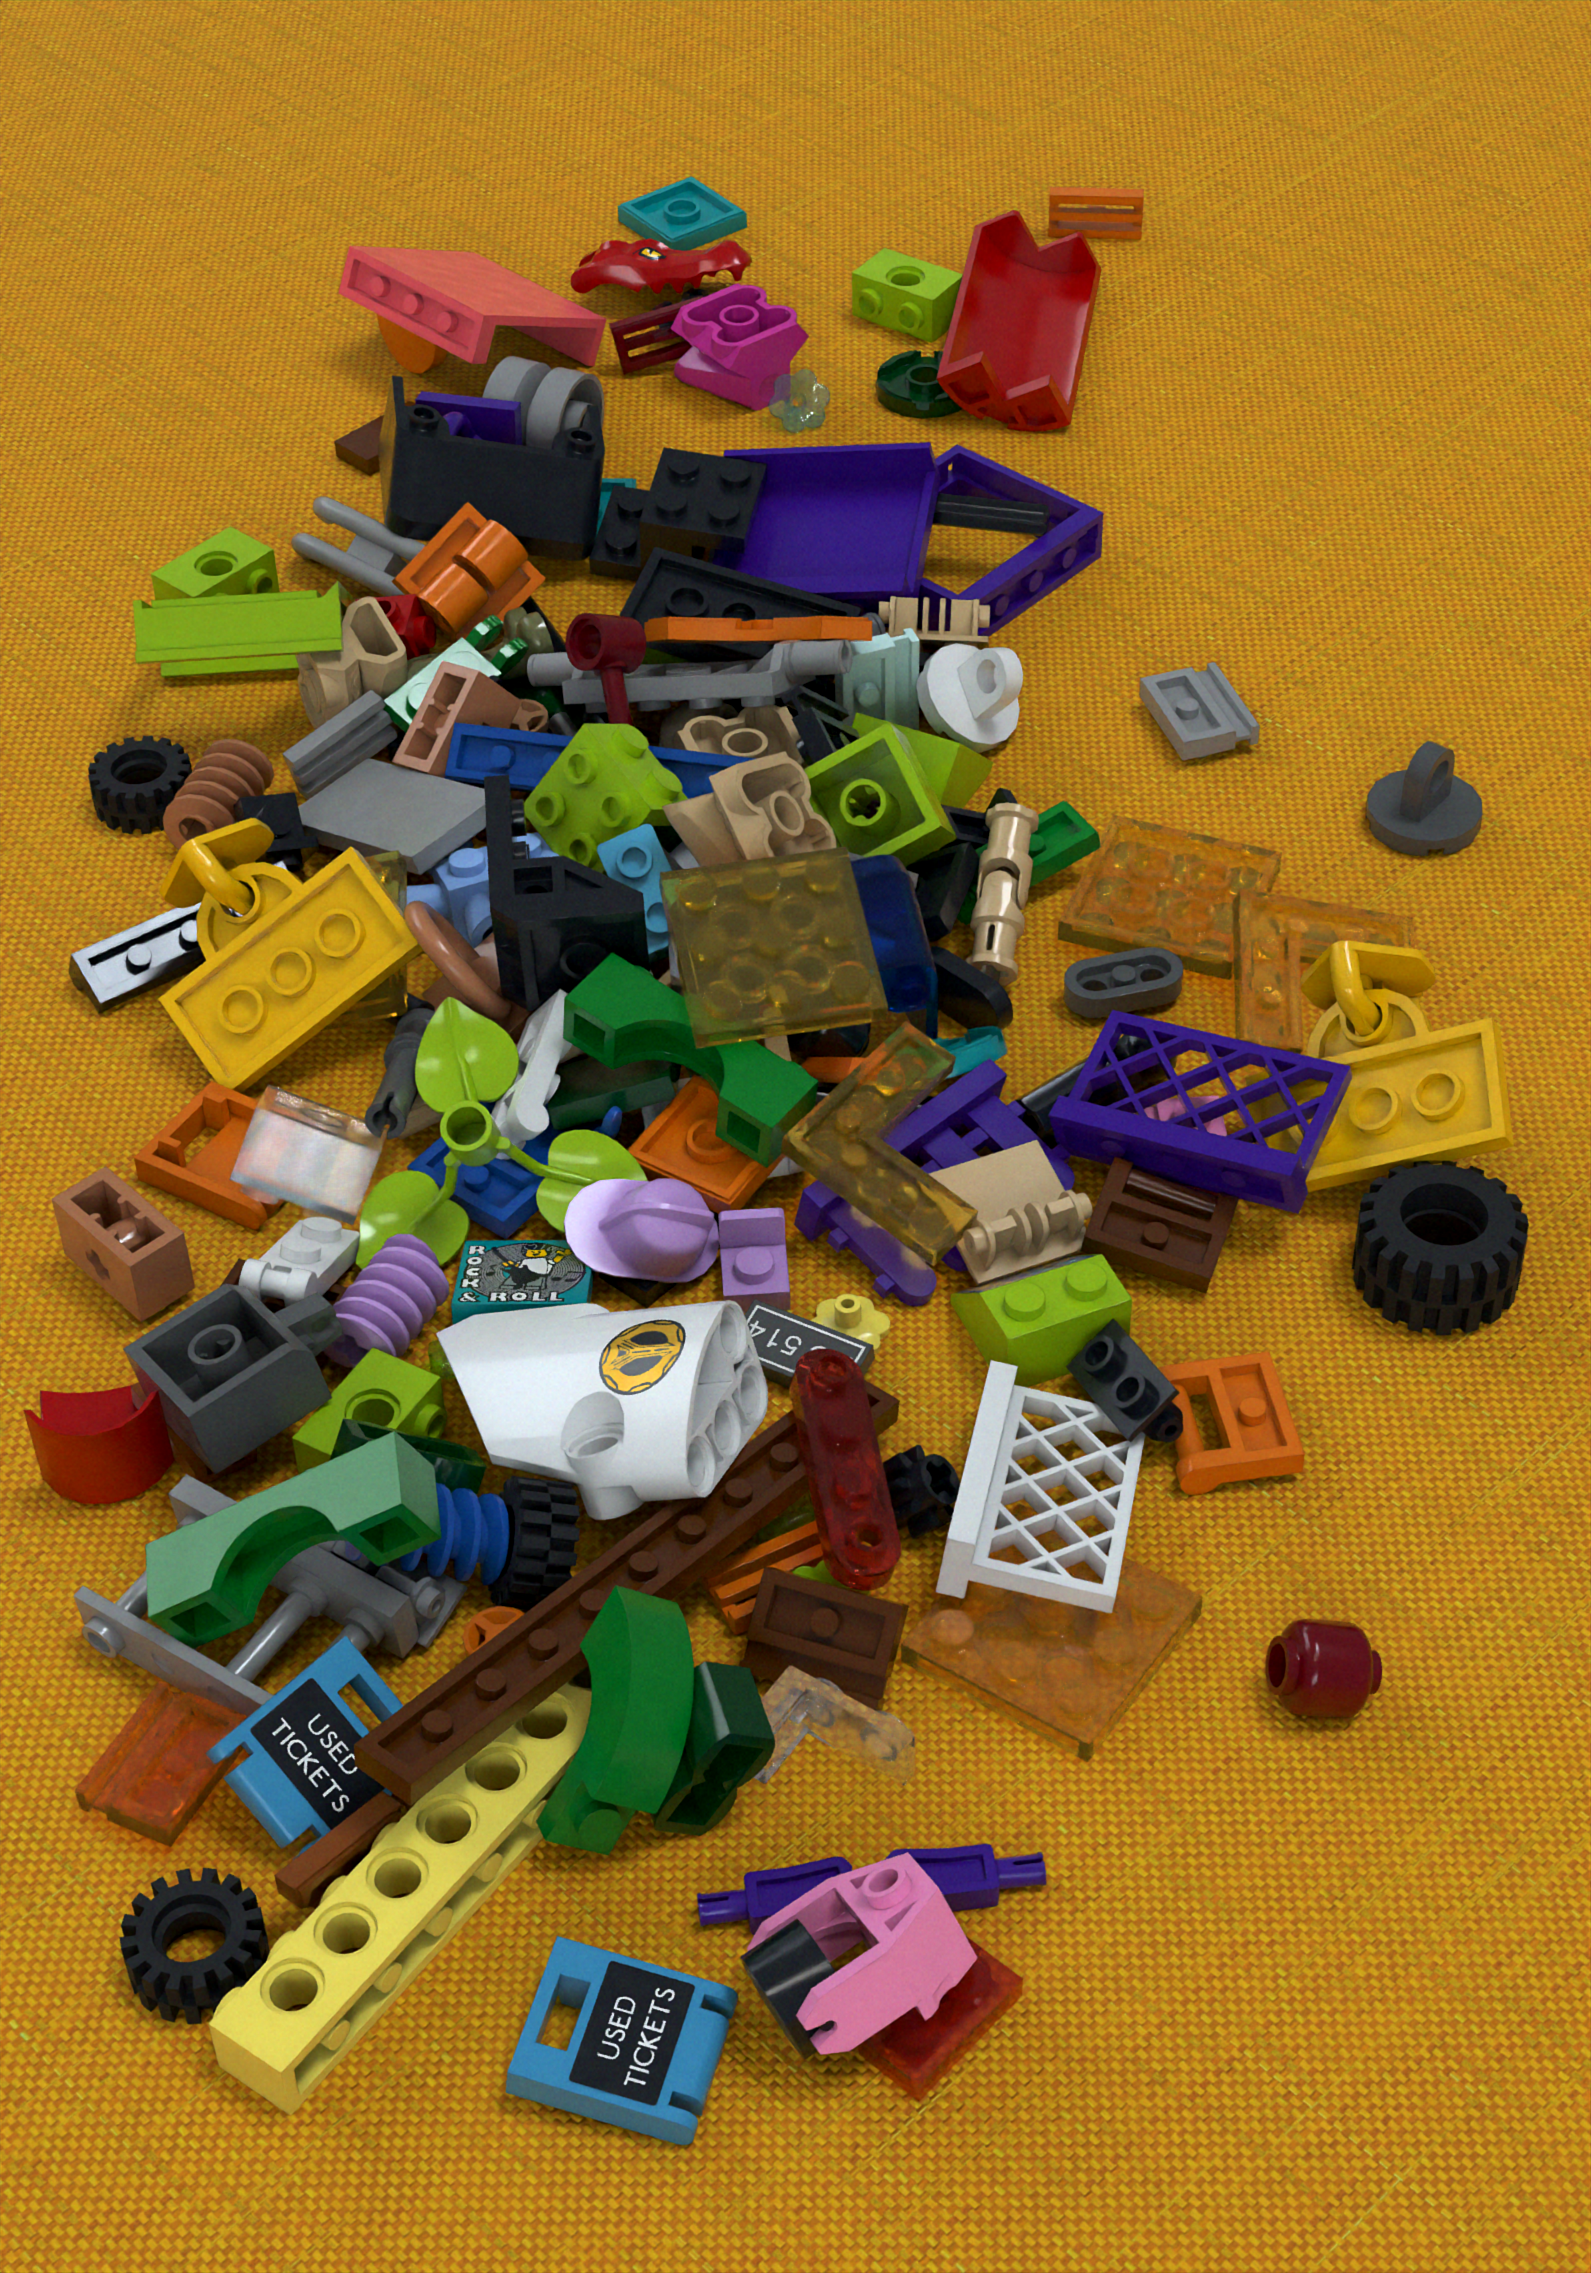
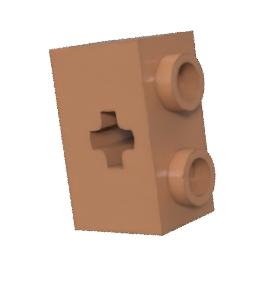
M442 661L392 762L400 767L444 778L455 722L510 729L522 701L479 670Z
M106 1166L52 1198L64 1254L141 1322L195 1288L184 1232Z

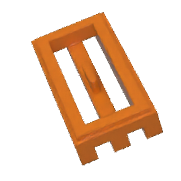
M1050 187L1048 237H1066L1073 233L1081 232L1085 238L1141 239L1144 189ZM1059 204L1134 206V209H1105V206L1061 208Z
M824 1516L717 1563L701 1576L702 1587L734 1635H738L749 1628L756 1598L738 1606L734 1603L758 1593L764 1567H774L792 1573V1571L801 1566L816 1567L825 1558H839L848 1565L851 1576L861 1578V1563L854 1554L851 1556L847 1554V1543L841 1535L835 1537L832 1522L827 1516Z

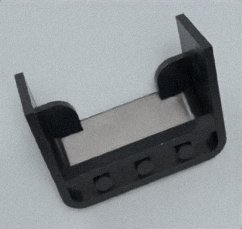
M392 375L378 443L384 523L390 531L404 538L430 541L465 503L469 502L487 521L494 520L511 532L523 545L528 555L569 561L584 560L591 555L597 534L605 457L598 406L587 405L582 428L573 427L557 433L554 436L551 450L450 435L448 422L433 407L423 404L405 406L403 378Z

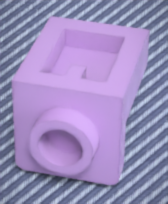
M777 1207L720 1212L718 1220L723 1300L735 1301L741 1307L743 1313L747 1312L754 1299L782 1310H791L784 1210Z

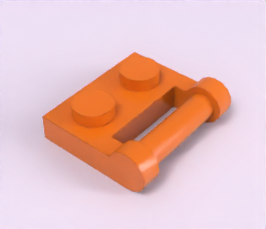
M1270 1352L1170 1364L1158 1368L1180 1392L1172 1400L1183 1414V1432L1174 1441L1180 1460L1175 1470L1181 1490L1185 1493L1202 1495L1214 1490L1219 1483L1303 1472L1305 1453ZM1191 1395H1207L1223 1449L1205 1451L1189 1398Z

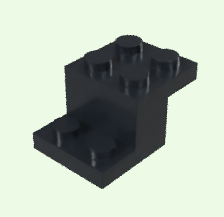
M664 447L650 491L614 485L589 558L590 574L637 581L654 547L699 560L703 559L706 548L744 554L767 481V464Z

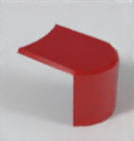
M131 1385L106 1391L62 1393L40 1390L41 1419L31 1409L23 1410L43 1480L60 1496L79 1503L112 1504L138 1496L160 1481L174 1461L158 1391L151 1392L138 1410L132 1402Z

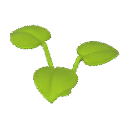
M447 997L438 1007L425 1029L415 1064V1082L419 1094L434 1112L443 1114L440 1122V1133L450 1149V1152L444 1157V1164L446 1165L444 1185L439 1190L437 1184L429 1175L419 1171L397 1172L382 1179L370 1192L363 1206L360 1217V1237L356 1264L361 1270L366 1268L376 1252L380 1251L386 1240L396 1234H412L425 1242L435 1253L439 1262V1268L453 1260L464 1246L470 1230V1219L466 1211L457 1203L449 1200L456 1190L459 1166L461 1164L472 1167L482 1166L492 1161L498 1153L506 1154L533 1174L545 1177L537 1189V1206L550 1226L564 1234V1220L569 1203L581 1189L599 1180H648L640 1164L627 1149L609 1136L596 1131L572 1130L558 1135L550 1145L548 1165L537 1162L513 1145L508 1138L502 1137L491 1114L479 1102L497 1101L514 1085L520 1066L518 1050L509 1034L497 1023L474 1012L457 999Z

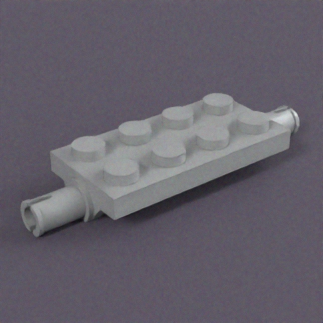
M785 640L775 644L774 648L762 659L641 664L637 670L630 674H623L628 703H637L638 711L667 709L671 707V702L687 700L690 709L719 707L723 705V700L741 698L742 707L767 706L775 704V698H781V696L798 685L815 680V675L849 673L852 667V650L848 640ZM566 652L537 653L529 657L527 674L529 682L533 687L562 686L564 704L585 703L587 713L607 712L601 677L595 676L592 671H581L575 668L569 661Z

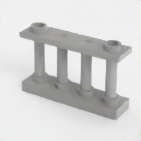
M187 1474L168 1493L178 1522L176 1530L238 1503ZM316 1545L293 1557L273 1577L269 1584L286 1593L288 1597L226 1667L197 1652V1648H190L172 1635H168L140 1619L148 1611L146 1570L115 1604L85 1586H82L74 1594L75 1602L85 1625L82 1628V1633L97 1651L109 1658H115L120 1654L238 1724L273 1696L251 1682L309 1616L318 1617L322 1613L344 1626L341 1633L325 1651L344 1636H347L360 1653L366 1647L374 1649L379 1645L403 1659L420 1637L409 1596Z

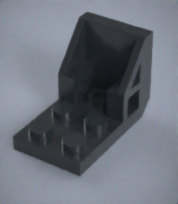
M509 775L484 777L489 901L502 996L527 1011L537 1010L559 989L569 994L612 952L630 964L643 967L650 972L643 893L566 856L531 858L529 844H526V841L517 842V837L527 836L524 800H512Z

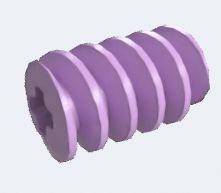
M396 1234L386 1240L367 1267L359 1273L354 1284L350 1285L341 1299L333 1305L336 1316L341 1323L343 1334L323 1350L326 1356L335 1363L347 1368H355L372 1347L396 1358L403 1356L410 1346V1341L417 1338L424 1327L423 1324L431 1320L437 1311L436 1307L441 1306L450 1294L449 1282L443 1271L439 1268L438 1259L425 1242L412 1234Z

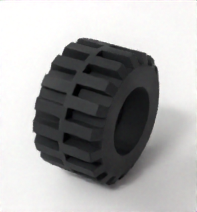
M1429 1161L1414 1162L1413 1168L1410 1169L1402 1165L1390 1169L1388 1178L1378 1177L1370 1184L1369 1193H1364L1360 1203L1352 1269H1354L1353 1280L1356 1289L1364 1290L1363 1300L1370 1308L1383 1309V1318L1393 1324L1399 1320L1408 1323V1330L1422 1333V1329L1427 1328L1434 1329L1436 1335H1451L1452 1329L1460 1328L1464 1333L1478 1330L1480 1321L1492 1324L1501 1317L1502 1309L1510 1308L1515 1300V1294L1519 1286L1528 1237L1527 1214L1521 1212L1523 1204L1516 1194H1507V1185L1497 1177L1492 1179L1484 1177V1170L1470 1166L1468 1169L1456 1167L1457 1162L1442 1161V1165H1431Z

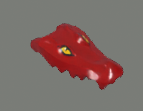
M651 238L638 240L632 244L610 240L602 243L599 249L582 257L579 268L571 276V286L576 292L584 294L602 284H618L639 293L644 285H648L654 293L659 294L664 284L670 283L675 292L680 294L683 292L685 283H691L695 288H699L704 275L715 277L716 273L720 270H728L733 275L734 281H740L745 268L750 267L752 258L744 248L733 240H723L709 249L688 251L670 249L662 242Z

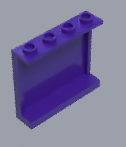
M931 442L724 451L723 456L727 458L767 464V481L745 553L715 549L712 564L862 608L861 617L870 612L878 615L879 601L890 602L891 596L919 598L941 480Z

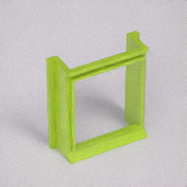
M337 581L324 596L317 590L165 599L151 600L152 607L142 600H133L137 650L135 651L136 663H160L161 676L163 678L299 670L295 655L344 652L342 621L347 607L354 602V598Z

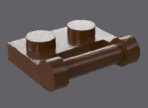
M1115 1156L1084 1235L1080 1252L1089 1255L1102 1254L1107 1261L1206 1294L1230 1229L1239 1197L1223 1191L1220 1192L1218 1197L1134 1169L1133 1161ZM1124 1193H1127V1194H1130V1195H1133V1196H1136V1197H1139V1198H1142V1199H1145V1200H1148V1201H1151V1202H1154V1203H1157V1204H1160V1205H1163V1206H1166V1207H1169V1208H1172V1209H1175V1210H1178V1211H1181V1212H1184V1213H1187V1214H1190V1215H1193V1216H1196V1217H1199V1218L1208 1220V1221H1210V1222H1207V1221H1204V1220H1201V1219H1198V1218H1195V1217H1192V1216H1189V1215H1186V1214H1183V1213H1180V1212H1177V1211H1174V1210H1171V1209H1168V1208H1165V1207H1162V1206H1159V1205H1156V1204H1153V1203H1150V1202H1147V1201H1144V1200H1141V1199H1138V1198H1135V1197L1126 1195V1194H1124Z

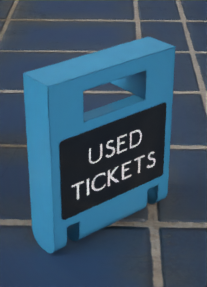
M344 1636L205 1753L213 1764L216 1765L230 1757L240 1744L250 1756L223 1779L281 1849L295 1840L307 1828H310L317 1838L304 1846L293 1860L379 1792L383 1791L389 1796L393 1794L355 1766L354 1744L367 1735L369 1731L337 1692L349 1683L381 1723L401 1709L403 1704L347 1636Z
M557 1936L507 2072L506 2093L675 2144H691L698 2127V2119L693 2114L702 2116L728 2035V2019L732 2018L738 1994L735 1990L723 1984ZM558 1995L561 2004L581 2009L567 2051L540 2044Z

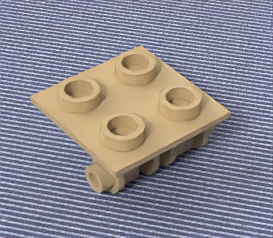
M891 596L890 602L879 601L878 616L883 624H889L888 635L890 638L903 635V629L912 628L920 640L919 653H922L923 649L939 650L942 647L955 643L975 646L980 650L989 648V637L978 636V627L989 628L990 605H979V599H951L950 631H945L946 598H940L939 631H928L930 598L924 597L922 630H917L918 598Z
M1038 1140L929 1173L921 1178L977 1287L1081 1253L1086 1233L1084 1219L1090 1218L1093 1213L1091 1202L1083 1192L1075 1194L1072 1190H1064Z

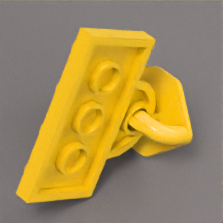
M249 818L197 836L184 843L179 849L159 890L163 899L177 908H188L201 902L196 916L197 941L206 961L158 999L217 1084L239 1093L249 1088L423 951L407 927L404 913L358 850L352 846L349 847L308 881L303 883L296 875L284 868L266 862H255L268 850L274 841V834L271 829L256 818ZM229 908L243 916L233 917Z
M1338 941L1331 944L1300 978V989L1303 994L1316 1007L1327 1010L1319 1018L1309 1037L1307 1056L1348 1065L1351 1067L1352 1080L1305 1180L1308 1192L1388 1175L1390 1169L1400 1165L1410 1169L1413 1168L1414 1162L1429 1161L1433 1165L1442 1163V1161H1451L1514 1147L1500 1027L1491 1017L1433 1031L1430 1020L1421 1011L1419 998L1423 996V991L1435 983V969L1425 955L1417 949L1356 941ZM1355 1029L1360 1036L1355 1035ZM1266 1071L1246 1076L1247 1086L1269 1078V1075ZM1308 1079L1288 1089L1297 1105H1301L1324 1095L1329 1083ZM1278 1092L1248 1105L1249 1113L1255 1124L1288 1110ZM1313 1118L1307 1120L1309 1125ZM1295 1125L1264 1138L1269 1148L1296 1154L1304 1137L1298 1126Z

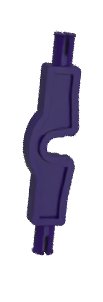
M979 1844L954 1848L896 1849L886 1857V1859L908 1852L939 1887L952 1912L994 1907L999 1903L1000 1889L1046 1885V1870L1042 1852L995 1859L993 1848L990 1844ZM836 1856L787 1868L748 1872L744 1876V1889L706 1894L697 1893L700 1927L710 1924L748 1920L750 1932L752 1935H755L763 1921L826 1879L852 1871V1865L845 1858Z

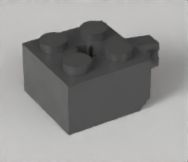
M225 1283L123 1348L146 1398L153 1391L159 1392L166 1423L216 1475L332 1398L315 1356L343 1334V1330L334 1308L318 1292L273 1314L245 1286Z

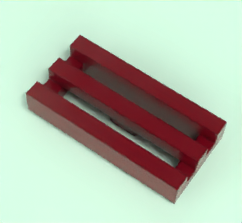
M703 296L609 323L623 374L681 358L692 347L686 340L629 357L628 355L630 350L680 336L671 330L672 325L626 339L623 336L674 321L682 306L701 299Z

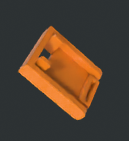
M211 1081L134 1157L139 1181L249 1229L258 1230L267 1220V1213L273 1214L320 1165V1158L325 1159L335 1149V1141L331 1133L323 1127ZM206 1127L218 1131L214 1138L186 1165L184 1149Z

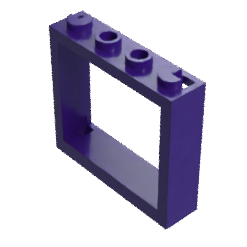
M958 444L935 459L941 478L938 493L1045 504L1049 507L1050 512L1049 527L1045 535L1035 536L1039 539L960 594H956L922 577L918 598L917 627L922 629L924 597L930 598L928 631H939L940 598H946L945 631H950L951 599H979V605H990L989 628L978 627V636H991L1101 557L1103 512ZM950 464H952V470H948Z

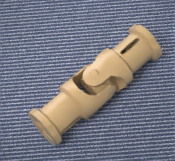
M999 803L986 812L985 824L990 829L987 850H984L980 855L975 892L977 902L971 916L970 928L975 933L972 956L965 960L996 980L1001 986H1006L1016 981L1018 976V965L1014 961L1016 939L1020 938L1024 932L1025 918L1020 910L1024 909L1028 899L1033 860L1028 855L1031 834L1038 830L1039 816L1034 810L1016 803Z

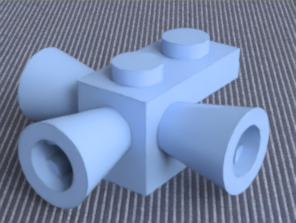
M538 832L527 833V836L517 837V842L526 841V844H529L531 858L559 856V854L551 850ZM472 839L426 871L433 877L434 884L385 887L403 913L405 907L410 902H425L439 912L473 948L493 933L489 901L487 846L474 849Z

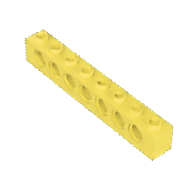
M589 1666L421 1797L398 1823L392 1822L385 1826L374 1840L367 1856L348 1876H340L329 1885L321 1898L319 1906L296 1931H288L277 1940L268 1955L266 1963L243 1987L232 1989L223 1997L214 2012L213 2019L208 2023L219 2067L290 2116L299 2108L543 1838L536 1820L573 1761L588 1724L592 1698ZM458 1840L457 1842H454V1843L443 1844V1843L448 1842V1841ZM399 1894H409L401 1898H392ZM350 1948H361L353 1953L339 1954ZM298 2004H309L307 2007L297 2011H286L288 2008Z

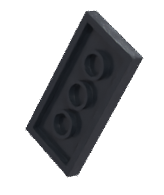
M654 547L619 616L636 619L644 629V622H648V619L662 617L741 618L742 621L812 616L861 617L862 608ZM646 642L647 648L694 662L762 659L775 645ZM835 674L815 675V680L802 685L826 698L835 679Z

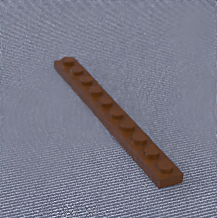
M843 1370L746 1444L709 1495L702 1498L676 1499L670 1502L354 1744L355 1766L407 1804L413 1805L588 1666V1662L579 1645L615 1585L666 1600H672L896 1423L900 1400L851 1371Z

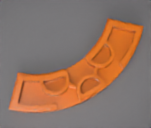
M841 616L790 617L742 621L741 618L662 617L648 619V622H644L646 642L777 644L785 640H848L849 642L872 641V621L864 617Z

